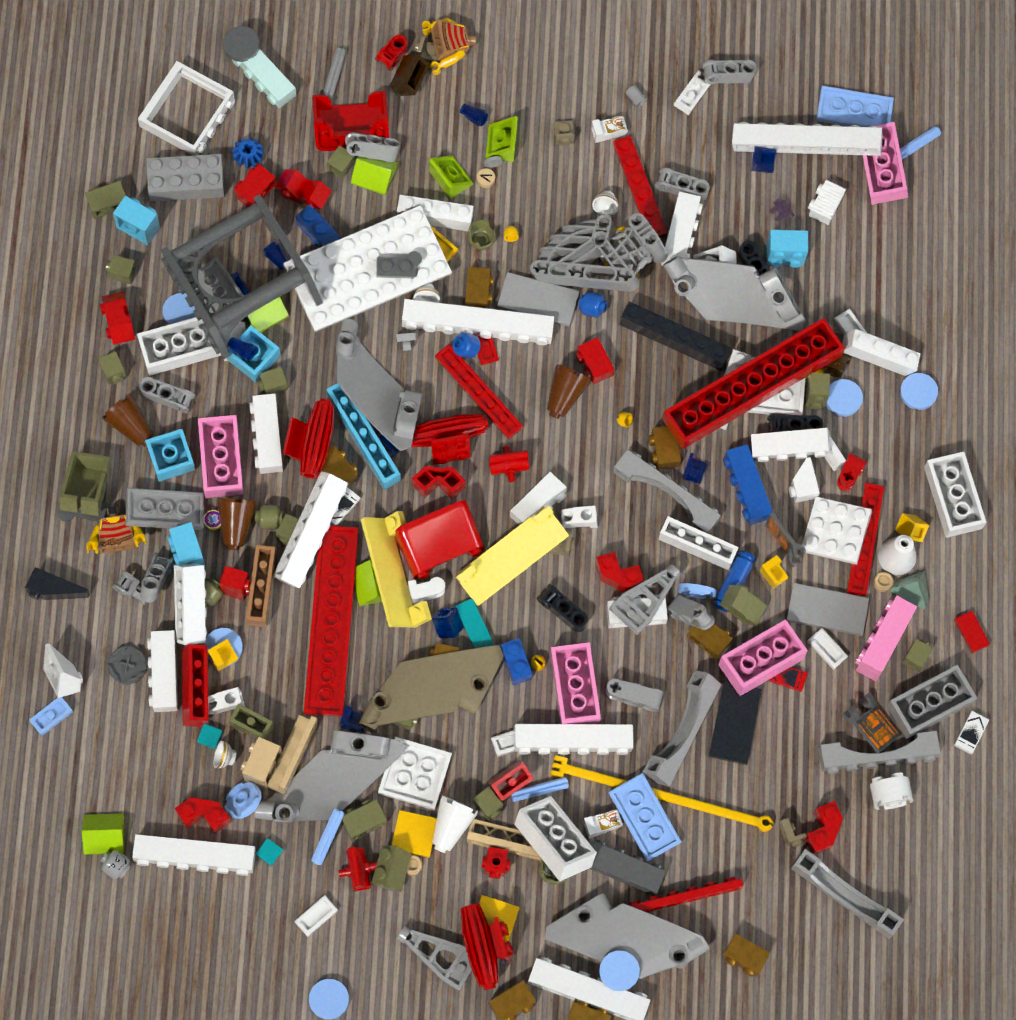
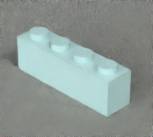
M260 49L256 56L248 59V61L237 62L232 60L237 67L240 66L244 70L243 72L249 80L252 79L255 82L257 89L267 95L269 102L272 105L275 104L279 109L296 96V88Z

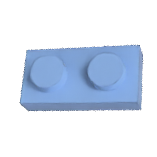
M60 697L56 698L29 719V721L39 734L43 736L73 713V711L64 699Z

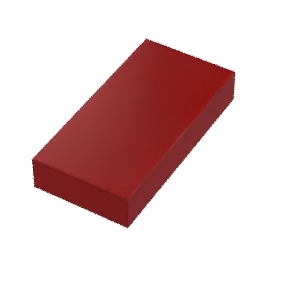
M973 611L954 619L972 654L990 645Z

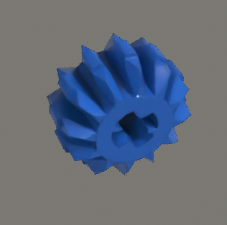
M249 136L246 141L244 138H241V143H235L236 148L232 149L233 159L238 161L239 166L245 164L246 169L249 165L255 168V162L261 163L264 152L262 151L263 146L258 144L257 139L252 141Z

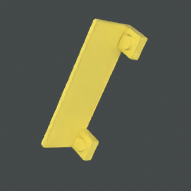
M545 505L454 576L474 600L475 604L479 606L569 535L553 515L552 509Z
M397 511L386 518H361L389 627L416 628L432 620L427 601H421L415 605L412 604L395 540V530L406 524L403 511Z

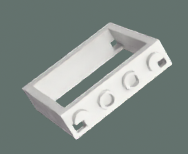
M176 61L139 116V127L190 155L197 156L199 152L202 153L204 151L207 140L214 136L217 125L224 121L227 110L233 107L235 103L234 92ZM181 77L224 99L194 145L151 122Z

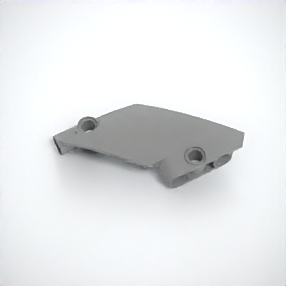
M679 255L663 264L675 285V292L680 296H685L706 320L746 323L801 331L806 321L776 268L759 275L755 266L680 258ZM680 282H686L689 288L683 289L680 286ZM781 292L784 298H776L775 293Z
M345 319L342 321L336 344L337 383L359 411L398 450L402 451L411 448L422 393L408 390L404 392V388L377 363L360 343L357 337V322L352 319Z
M333 731L331 750H321L293 777L286 794L277 792L266 802L260 801L255 809V818L285 823L329 820L335 808L343 811L405 752V749L399 740ZM359 739H362L364 746L357 750L355 744ZM288 808L290 810V816L287 819H284L282 817V811Z
M605 894L592 898L548 925L545 933L546 941L600 962L611 952L617 950L626 951L633 955L638 962L640 968L639 979L673 967L685 968L691 960L710 950L700 932L696 934L623 903L613 908ZM583 914L590 915L587 921L580 920ZM677 954L685 955L682 961H676L674 958Z

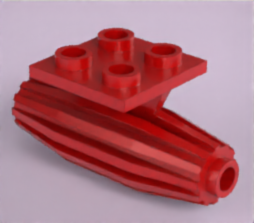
M321 398L320 401L315 402L307 424L294 417L290 418L283 454L300 461V475L306 478L317 479L327 459L334 423V405L328 399Z
M464 414L429 420L415 426L411 447H431L433 465L471 458L469 439L486 432L485 429L488 428L487 418H483L482 414Z
M479 903L464 906L460 909L462 935L470 967L480 988L483 987L484 990L496 988L495 984L499 983L497 958L512 961L511 955H514L512 944L506 938L509 935L507 924L496 917L494 918L495 921L489 926Z

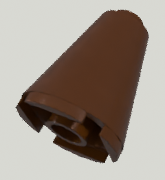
M560 364L556 365L547 405L549 415L556 419H559L560 416L564 417L589 385L591 379L582 373L575 372L569 367Z
M129 393L125 396L127 399L124 401L120 399L106 411L102 419L137 446L143 445L145 447L147 446L145 440L151 439L153 433L134 396Z
M235 498L218 499L224 546H228V550H239V547H243L256 507V501Z

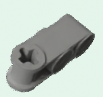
M708 60L702 64L706 75L704 80L707 84L750 83L757 70V65L752 60Z
M351 132L345 137L347 152L352 156L378 159L386 162L396 161L400 142L396 139Z
M660 168V176L655 183L656 189L676 195L680 191L700 196V202L708 197L710 186L706 180L679 173L669 168ZM680 183H684V184H686L687 186H686V187H681V186H679V184H680ZM700 188L703 189L705 192L700 193L696 189Z
M151 377L143 378L139 384L142 397L182 413L189 412L188 407L191 400L195 398V394L191 391L172 386ZM147 385L153 386V389L150 391H146L143 388ZM163 392L171 393V395L166 398L161 396Z
M159 553L154 554L141 584L140 597L143 601L151 603L157 600L168 575H170L173 569L174 558L171 557L169 559L159 556Z
M677 595L667 607V613L672 618L701 630L709 629L715 621L714 617L706 612V607L703 604L686 599L681 595Z
M619 679L610 680L605 689L606 696L611 700L634 707H641L652 712L659 711L663 692L659 689L648 688L637 683ZM613 686L617 687L616 693L612 692Z

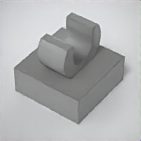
M415 333L396 334V342H402L403 351L411 350L410 341L416 340Z

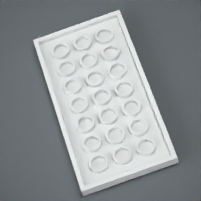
M420 205L300 256L311 274L323 304L315 305L304 283L296 287L295 291L314 332H317L451 275L452 271ZM412 251H417L421 254L422 262L420 265L415 266L414 279L376 278L377 257L407 258L408 254ZM291 260L283 264L286 272L295 268Z

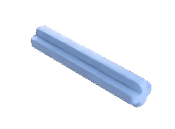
M934 126L901 147V159L903 160L940 136V129Z
M566 777L521 788L513 793L511 797L513 802L566 789L569 786Z
M336 808L333 810L311 859L313 863L317 865L323 864L344 816L342 810Z

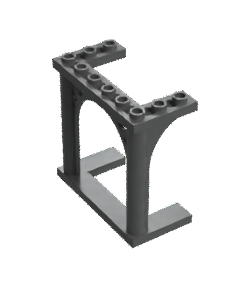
M260 194L254 197L255 204L171 251L168 247L161 249L164 256L161 260L175 286L182 295L184 293L187 294L185 300L190 308L194 306L195 310L193 313L197 320L202 319L203 323L201 326L216 354L221 353L224 359L231 356L228 351V339L233 329L241 320L303 283L315 305L323 304L310 272ZM263 218L272 237L276 242H280L295 268L242 297L223 299L207 293L201 287L198 279V269L204 255L217 243ZM188 262L194 263L193 267L186 268ZM218 303V309L214 313H210L211 305Z

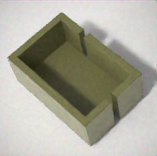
M72 451L59 496L60 510L75 513L81 510V514L99 516L110 474V457Z

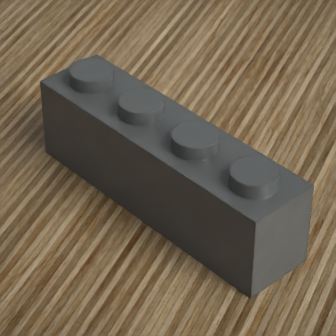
M603 841L591 842L590 845L597 853L593 865L589 869L656 896L666 872L662 870V866L656 863L651 865L645 863L643 858L633 855V857L626 855V851L620 848L607 847L608 844Z

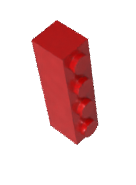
M188 644L182 650L183 726L202 727L208 722L207 645Z

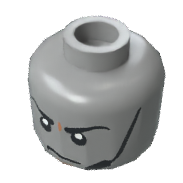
M113 850L111 853L107 851L100 860L103 863L101 870L114 880L122 879L131 867L129 865V858L118 850Z

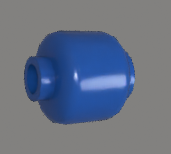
M588 291L581 295L578 307L583 315L598 318L602 313L606 312L608 303L605 302L603 294Z
M459 333L453 340V351L457 356L473 358L480 350V340L474 334Z

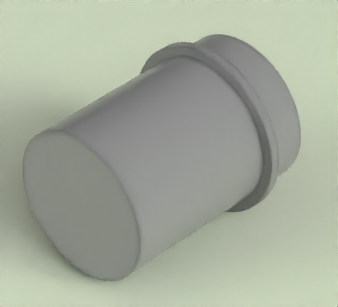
M636 85L631 86L626 91L627 96L636 107L642 106L647 101L645 95L642 94Z

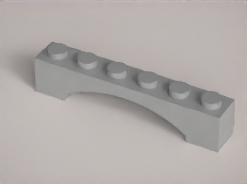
M627 449L614 466L613 473L627 483L630 481L644 482L672 496L688 514L692 522L691 527L710 534L719 522L721 515L716 508L708 507L699 496L691 495L686 487L674 483L668 474L660 473L655 465L643 461L641 456L635 451L631 452Z
M694 671L686 686L688 688L687 704L677 731L662 751L655 756H650L643 770V773L655 783L670 787L722 685L709 673Z
M937 731L917 733L914 737L915 740L908 745L890 752L878 754L851 751L841 747L840 742L822 744L818 748L822 772L827 771L828 774L838 773L841 769L856 771L859 769L858 767L874 769L882 764H885L886 767L896 766L899 762L914 764L916 760H924V762L935 761L941 754Z
M805 849L791 869L890 939L904 919L889 908L883 907L850 886L823 864L822 860Z

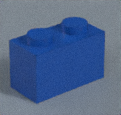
M520 639L501 644V650L504 655L503 659L513 686L532 680V672Z

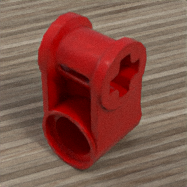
M395 35L377 53L375 60L386 65L389 71L393 70L408 51L407 39L403 35ZM397 44L404 45L401 48L395 47Z
M850 452L837 479L838 488L843 491L851 490L858 476L861 475L867 461Z

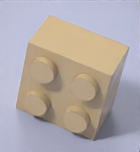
M258 737L256 742H252L249 749L250 757L248 760H244L241 770L244 781H251L258 787L266 790L268 781L282 751L279 745Z

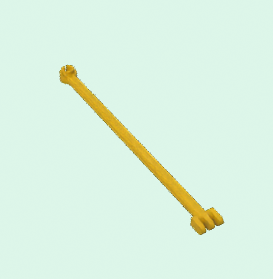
M557 755L554 756V760L561 762V764L552 763V768L559 769V771L550 770V775L563 778L565 773L612 787H618L627 782V780L567 764L568 758ZM652 788L659 800L757 826L762 832H768L773 827L771 826L773 825V820L767 815L757 817ZM768 820L769 825L764 826L762 821Z

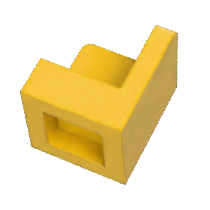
M902 513L895 530L901 535L911 537L913 541L923 542L929 524L917 515Z
M778 555L764 563L760 568V572L773 589L788 579L787 574L780 566L782 561Z
M228 639L207 650L218 671L238 660Z

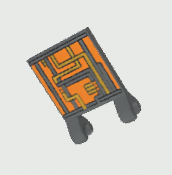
M770 513L765 526L788 555L789 565L795 567L792 559L796 558L799 563L802 562L801 556L796 551L801 550L805 554L806 549L804 546L796 543L774 513Z
M868 693L860 699V703L869 711L859 718L856 708L851 706L843 713V717L856 726L878 754L901 735L878 708L873 695Z

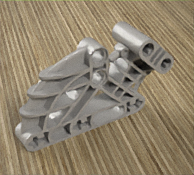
M602 214L597 219L563 226L562 232L551 235V241L546 247L540 248L541 254L538 260L531 264L530 271L536 280L550 284L632 292L640 285L639 279L636 276L638 271L643 269L647 263L652 262V260L655 263L664 262L668 257V253L658 234L642 214H633L629 218L630 227H627L624 232L616 234V226L611 217ZM618 239L619 246L614 249L613 242ZM575 245L579 246V247L576 248V249L571 248V247H573V246H575ZM603 256L610 266L589 264ZM633 263L635 266L637 265L638 267L633 271L632 269L628 268L627 265ZM595 275L611 276L613 278L606 280L595 279L592 277Z

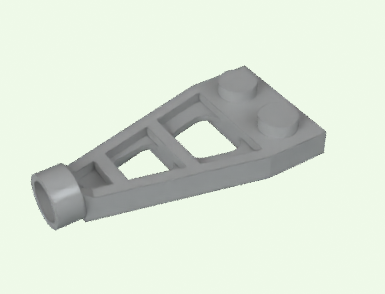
M669 565L662 572L623 593L610 606L609 610L638 635L652 621L673 583L681 576L680 571L674 565ZM655 582L664 587L657 597L648 590ZM642 594L651 600V605L645 612H642L632 602L634 598Z
M404 926L397 940L407 945L441 981L460 991L472 971L466 947L414 931ZM409 934H411L412 938L410 940H406ZM425 940L436 946L431 956H427L419 950L421 941ZM441 950L455 954V960L449 969H443L436 962V955Z

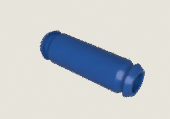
M742 550L738 552L739 556L735 558L716 596L717 600L714 601V606L721 611L728 612L720 603L729 585H744L753 567L755 556L747 551Z

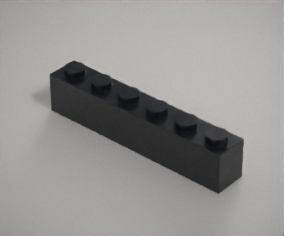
M628 301L621 316L619 325L717 370L722 371L730 355L731 347Z

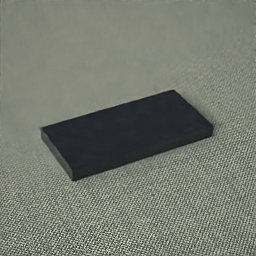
M723 681L709 751L710 758L743 765L748 764L762 689L754 688L739 696L730 682Z

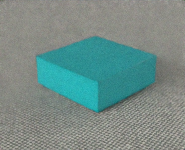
M205 724L200 732L197 743L216 750L223 731Z
M267 838L256 852V856L272 867L284 850Z

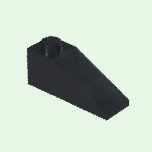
M36 567L25 586L27 593H29L28 596L39 600V598L43 600L89 598L90 596L88 589Z

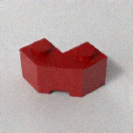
M285 169L275 186L280 191L282 197L301 204L305 208L310 204L314 209L320 210L332 192L320 180H308L297 169Z
M124 292L101 296L103 303L99 305L102 315L106 314L109 327L105 328L108 339L112 338L113 345L136 340Z
M425 466L411 478V485L423 498H426L439 486L452 500L466 488V480L453 467L438 468Z
M615 552L596 557L595 565L600 581L615 587L618 591L625 593L644 582L639 565L620 570Z
M190 797L174 808L187 829L203 818L214 834L231 823L227 813L220 803L216 801Z
M835 801L818 807L814 812L821 828L808 833L805 839L813 855L830 849L835 842L843 820Z

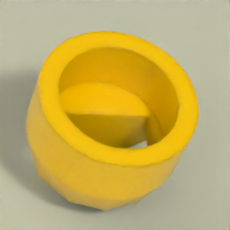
M507 226L504 230V240L508 242L518 240L517 228Z
M628 412L619 413V418H616L617 423L622 427H630L633 420L632 414Z
M542 655L533 656L530 662L531 668L535 671H542L546 666L545 658ZM537 658L540 662H542V666L534 659Z

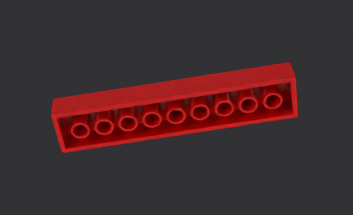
M823 318L664 411L662 419L681 448L685 449L806 378L811 373L840 358L845 348Z

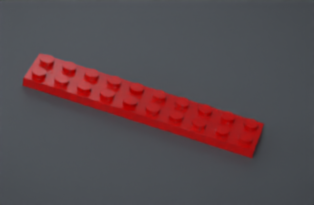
M330 526L324 534L321 547L318 549L304 714L343 717L359 530L357 527Z

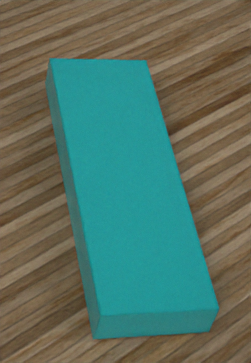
M469 599L455 605V609L473 648L494 646L474 600Z

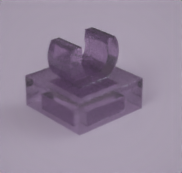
M780 198L773 202L775 207L769 211L771 214H774L776 211L779 212L778 217L775 218L777 222L782 221L783 218L790 219L794 216L786 201Z

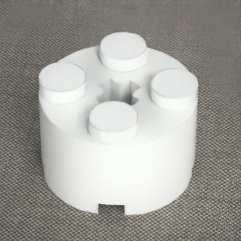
M894 773L891 775V778L886 779L883 777L872 779L870 789L876 810H880L879 806H884L886 810L905 806L908 800L910 803L913 802L909 778L903 776V773Z

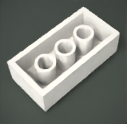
M195 317L137 334L149 376L221 356V353L216 354L201 326L203 323L202 319L198 321Z
M960 452L927 460L924 469L945 537L983 529L986 519L965 453Z
M551 796L519 809L514 825L559 881L592 867L597 852Z

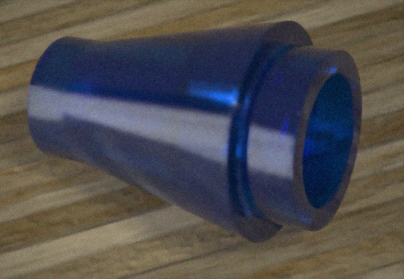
M463 104L460 109V113L475 126H483L488 119V113L484 109Z
M275 242L270 243L263 249L264 256L282 270L285 268L283 264L287 262L279 244Z
M231 337L228 341V347L243 361H250L255 356L257 349L252 343L236 339L235 337Z

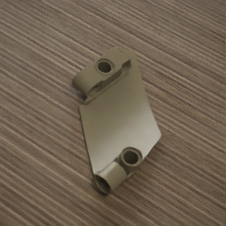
M500 646L481 647L401 662L378 692L370 698L358 725L367 731L374 732L377 726L452 713L455 712L457 706L474 714L504 657ZM474 681L480 682L481 689L475 688ZM375 698H381L383 706L376 705Z

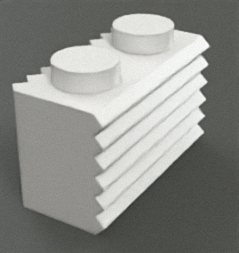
M827 179L824 185L820 183L816 194H818L816 200L812 199L808 206V209H810L809 216L829 225L845 194L846 188Z

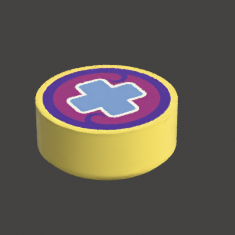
M210 510L204 515V525L209 530H217L221 527L219 511Z

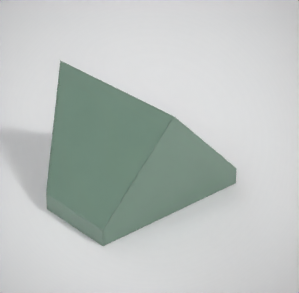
M925 570L896 581L890 591L925 610L929 602Z

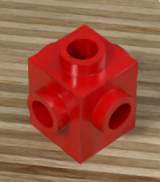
M488 847L487 857L483 856L482 868H485V874H488L489 878L500 879V876H505V871L509 872L511 860L507 859V849Z

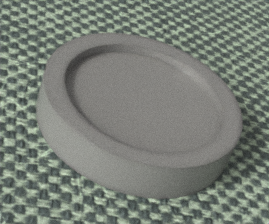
M499 156L490 157L484 161V166L486 168L497 167L502 164V158Z

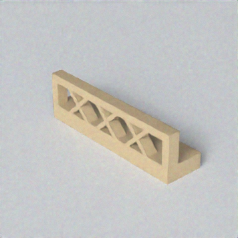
M298 716L268 781V788L286 794L315 731L317 718L311 716L310 719H307L303 716Z
M476 819L471 822L467 843L487 848L507 849L508 853L539 861L542 860L519 830ZM475 824L483 826L487 833L484 835L474 833ZM500 830L503 831L506 838L503 840L494 838L491 834ZM516 835H520L523 837L525 843L519 844L512 842L511 838Z

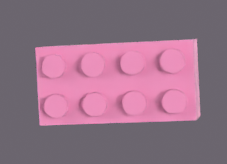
M895 122L876 125L882 128L883 133L881 156L862 155L872 205L908 198Z
M237 416L198 418L205 498L244 495Z
M896 596L894 601L889 600L882 613L885 617L881 616L873 629L874 632L871 633L864 646L867 650L863 648L855 662L858 665L855 671L877 681L917 608L916 605L899 596Z
M785 619L721 656L719 667L739 696L804 660L808 650Z
M590 642L551 647L550 657L560 724H600L601 715Z

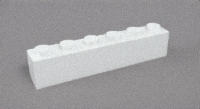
M320 472L273 574L274 578L296 588H300L305 582L307 571L312 566L314 556L322 545L324 534L328 531L330 521L338 510V504L346 493L347 482L330 473Z
M515 724L513 728L514 752H519L522 755L530 754L531 752H538L541 755L550 754V752H558L560 755H567L570 752H577L579 755H587L589 752H597L598 755L617 752L618 755H626L633 749V725Z
M135 834L132 858L134 862H137V865L149 866V863H153L161 868H168L169 865H173L181 870H188L189 867L197 868V871L208 872V869H214L217 873L228 874V871H234L237 875L248 876V873H253L256 849L255 846Z
M541 957V959L536 958L528 980L530 985L577 1002L583 1001L589 1004L590 1007L602 1008L607 1010L609 1014L626 1020H644L650 1003V999H647V995L644 993L636 992L634 994L628 992V989L613 991L605 986L601 978L595 980L590 978V974L586 972H573L571 967L560 964V966L554 965L552 960Z

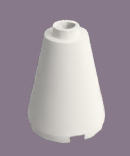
M907 535L891 538L885 541L879 549V563L882 569L892 573V575H904L916 563L917 556L914 542Z
M442 796L432 841L435 845L434 849L443 853L446 850L451 851L477 816L478 811L451 798Z

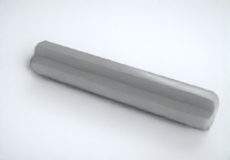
M336 48L324 88L323 95L328 96L330 99L333 98L345 57V49Z

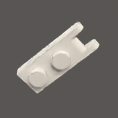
M699 70L674 103L675 107L687 115L691 113L711 85L699 78L701 75Z

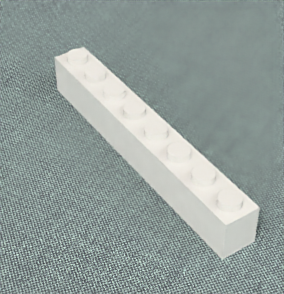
M740 122L739 124L734 123L732 146L733 150L738 152L881 156L883 133L882 128L877 126L860 127L851 125L849 127H842L840 125L823 126L821 124L806 126L799 123L794 125H786L784 123L771 125L763 122L758 124Z
M410 299L404 300L402 327L409 330H416L417 328L424 329L427 332L442 331L445 334L463 332L476 334L484 339H490L492 336L502 341L517 340L520 343L535 342L538 345L551 344L554 316Z

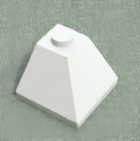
M45 644L43 670L57 697L60 698L80 692L81 683H83L81 673L77 672L75 666L52 645Z

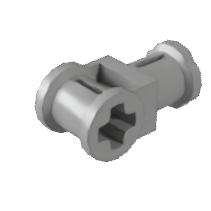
M122 571V576L116 584H113L112 588L130 599L135 597L145 606L148 602L143 601L140 597L141 582L130 573Z

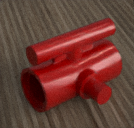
M509 446L502 447V454L489 455L491 476L505 474L508 477V482L516 481V472L529 470L528 450L511 452Z
M348 848L346 854L349 866L338 870L339 876L351 877L353 891L370 889L369 873L376 869L377 861L372 863L367 861L364 848Z

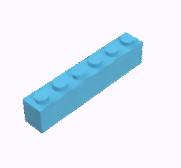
M338 383L326 389L327 398L334 405L335 411L382 488L386 490L400 482L401 475L366 417L353 404Z

